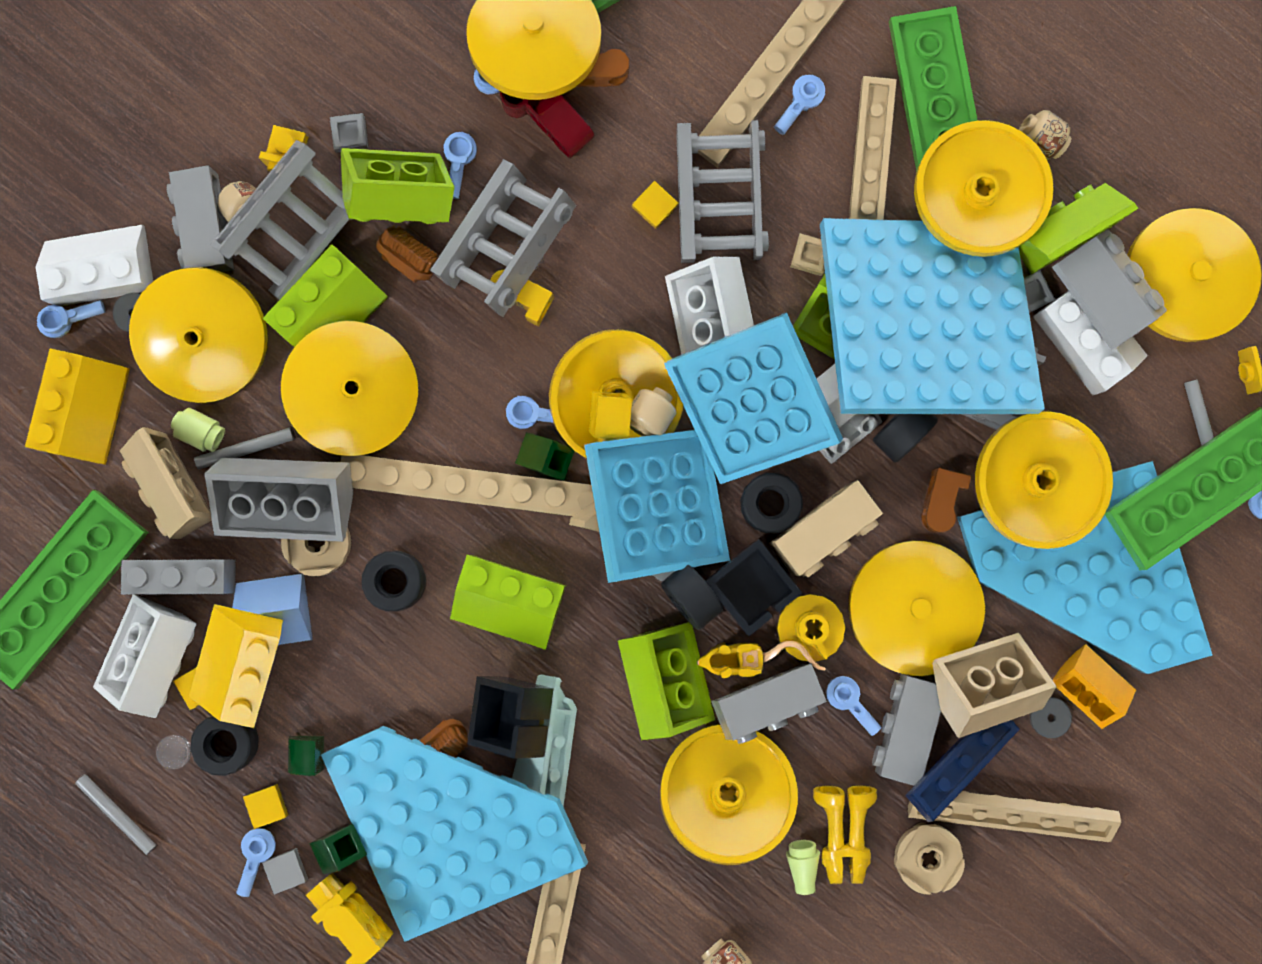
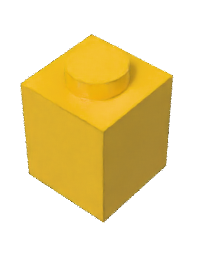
M592 391L589 432L595 438H598V442L629 438L632 398L625 393Z

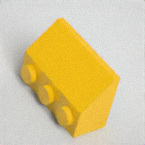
M50 348L25 447L106 465L130 369Z
M214 604L189 697L219 721L254 728L279 644L283 620Z

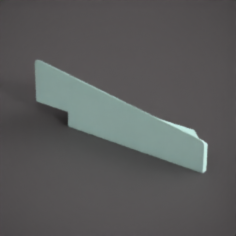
M538 675L536 684L554 688L550 719H544V725L548 726L545 755L540 758H517L512 779L528 785L527 788L543 795L549 794L559 798L564 806L577 708L573 700L565 697L561 690L560 683L562 681L560 678Z

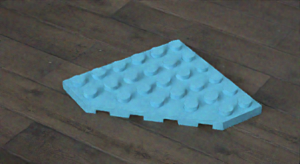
M1153 461L1112 472L1113 489L1107 510L1157 477ZM982 510L957 517L973 571L981 584L999 592L1024 608L1039 614L1062 629L1088 641L1093 646L1113 657H1117L1142 673L1150 674L1212 656L1180 548L1149 569L1139 570L1105 514L1097 526L1082 539L1064 547L1051 549L1026 547L1007 539L989 523Z
M386 726L377 728L321 754L347 815L354 825L367 853L366 857L404 941H408L586 867L588 864L585 853L559 798L549 794L543 795L527 788L528 785L504 775L498 776L483 770L482 766L463 758H454L439 752L430 745H424L415 738L411 740L395 733V730Z

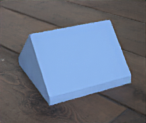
M304 574L236 583L232 608L283 620L278 645L313 640Z

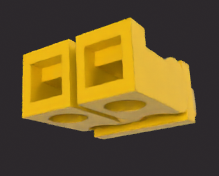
M332 872L306 895L318 909L311 918L317 925L323 921L325 931L331 936L338 937L352 954L346 960V964H365L382 949L394 933L360 894L354 893L357 886L352 881L344 886Z

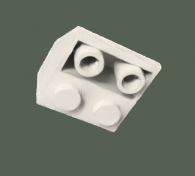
M835 364L817 378L843 437L839 444L819 450L831 464L882 423L879 414H841Z

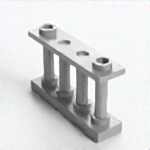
M758 120L751 121L749 134L698 136L697 133H691V123H677L681 263H694L696 254H701L702 250L752 248L753 260H760L763 257V251H768L769 239L768 231H762L759 151H765L764 130H759ZM750 148V168L699 170L698 166L692 167V154L698 153V150ZM751 182V202L700 203V200H694L693 187H699V183ZM752 215V235L701 237V234H695L694 221L700 220V217Z
M298 140L293 143L210 244L228 260L232 255L236 256L239 254L272 280L274 284L268 291L279 300L310 268L346 222L352 220L348 218L343 203L342 191L312 166L313 161L311 159L316 153ZM297 176L307 178L337 204V207L326 220L322 219L291 192L290 185ZM276 202H283L316 230L305 246L269 218L270 214L268 212ZM261 228L295 256L283 272L247 244L248 240L246 238L254 229Z
M504 159L430 270L445 284L454 289L460 280H463L488 294L484 302L502 317L514 305L517 295L563 225L570 220L573 210L577 206L567 193L560 188L550 199L525 186L524 183L527 179L514 164ZM515 197H519L544 210L533 227L505 213ZM498 224L525 238L515 255L487 240ZM479 252L506 266L496 283L469 269Z

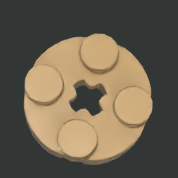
M347 527L346 538L343 542L325 541V545L320 547L319 552H315L314 547L308 546V540L281 539V548L284 558L295 569L299 570L300 573L308 576H323L334 572L345 564L351 549V535Z
M916 824L901 836L895 848L894 865L900 877L911 889L921 894L950 890L958 883L965 868L959 840L950 831L936 824ZM931 850L936 851L934 857L938 860L935 866L928 864L926 867H923L924 860L921 858L923 853H929Z

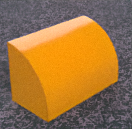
M1087 644L1077 650L1062 665L1053 679L1057 686L1056 688L1101 729L1126 715L1136 692L1134 687Z

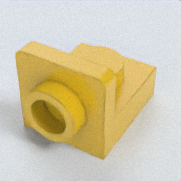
M273 125L267 151H261L259 159L267 166V170L271 171L296 140L307 144V134Z

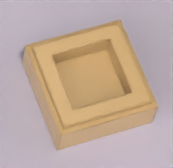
M800 233L790 267L822 276L825 268L821 239Z

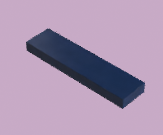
M1013 720L961 737L905 796L927 822H933L1020 728Z

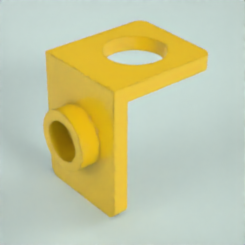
M1252 346L1238 351L1240 361L1238 372L1240 379L1245 383L1247 395L1262 392V366L1257 347Z

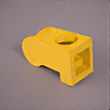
M504 270L494 273L491 281L496 283ZM527 280L517 295L514 304L527 310L525 315L527 321L539 327L554 300L553 292Z

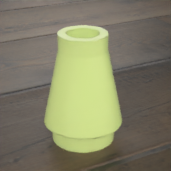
M793 841L789 844L786 856L795 884V892L801 895L813 894L816 891L815 882L820 851L816 849V843L813 841Z

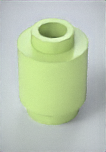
M190 407L183 412L178 411L171 422L174 438L201 451L209 450L214 452L225 434V428L219 426L218 421Z

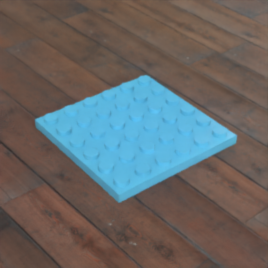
M823 218L820 223V233L841 414H1039L1045 409L1019 247L995 256H971L945 246L931 234L923 221Z

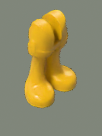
M858 785L851 786L847 790L850 809L849 842L846 844L844 843L843 834L844 791L836 786H818L813 789V799L824 808L828 819V846L822 849L821 857L822 864L826 867L830 884H842L844 870L842 857H850L851 883L863 884L867 867L871 864L870 849L865 847L864 826L867 811L877 800V789L874 787Z

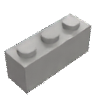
M209 165L169 172L171 184H167V194L171 204H174L176 216L172 217V225L175 234L180 238L181 249L177 251L180 266L182 269L201 267L220 272L233 271L232 257L228 260L210 245L227 225L226 219L218 207V198L221 193L218 174Z
M121 560V594L235 593L236 560Z
M812 663L801 664L711 702L726 740L734 741L737 739L738 744L756 738L757 734L755 731L768 727L769 731H773L788 724L787 718L796 714L799 715V718L813 715L819 711L817 706L827 701Z
M901 674L900 679L895 680L891 688L890 699L894 701L891 713H886L883 718L881 732L885 733L882 746L877 745L874 751L872 765L876 766L875 772L882 777L915 786L924 776L941 710L936 683Z

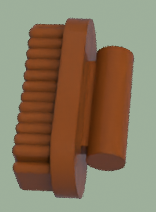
M393 224L379 236L376 248L382 254L381 258L414 283L418 280H429L432 278L434 273L430 270L438 259L437 253H434L430 248L417 241L410 233L404 231L401 226L396 227Z
M444 719L419 740L424 745H430L437 751L452 757L457 756L458 753H461V750L468 747L467 731L463 724L456 719Z

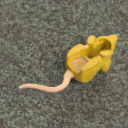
M783 641L768 652H762L761 646L757 643H737L727 646L725 642H722L712 647L708 653L698 660L699 666L713 674L721 675L722 678H728L731 675L751 677L760 674L763 670V663L776 657L785 647H795L809 663H812L813 667L822 671L826 670L825 667L818 665L812 659L802 644L796 641Z

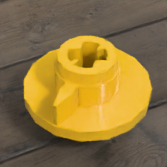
M808 594L797 597L782 610L779 615L777 631L780 642L796 641L802 644L816 662L827 660L828 657L838 650L844 639L845 624L842 613L833 602L823 596ZM785 647V650L795 658L807 661L797 648Z

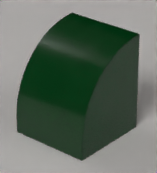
M526 432L515 464L564 481L574 450L557 441Z
M324 736L288 737V773L315 776L324 770V761L321 757V754L324 753Z
M353 824L337 829L309 843L323 874L337 872L367 855Z

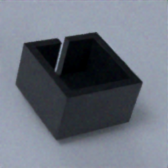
M759 539L754 540L705 580L723 607L748 636L773 617L766 609L771 606L774 611L780 612L802 594L801 590Z
M477 676L467 744L514 759L544 757L548 726L544 725V719H550L554 688L510 677Z

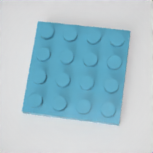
M787 313L672 358L664 363L720 484L837 445L843 440Z
M695 430L584 445L608 583L682 570L687 565L698 567L730 561L715 473Z

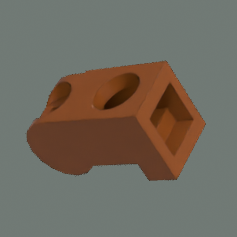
M610 49L605 53H599L598 59L589 75L576 87L622 85L629 77V59L627 55L619 49Z
M941 468L932 470L921 514V522L926 530L932 533H941L950 530L956 522L954 505L958 490H968L971 476Z

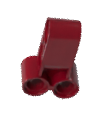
M500 91L502 106L506 114L513 118H521L528 115L569 159L595 137L590 126L561 95L540 100L524 99L520 104L514 105L507 101L510 95Z

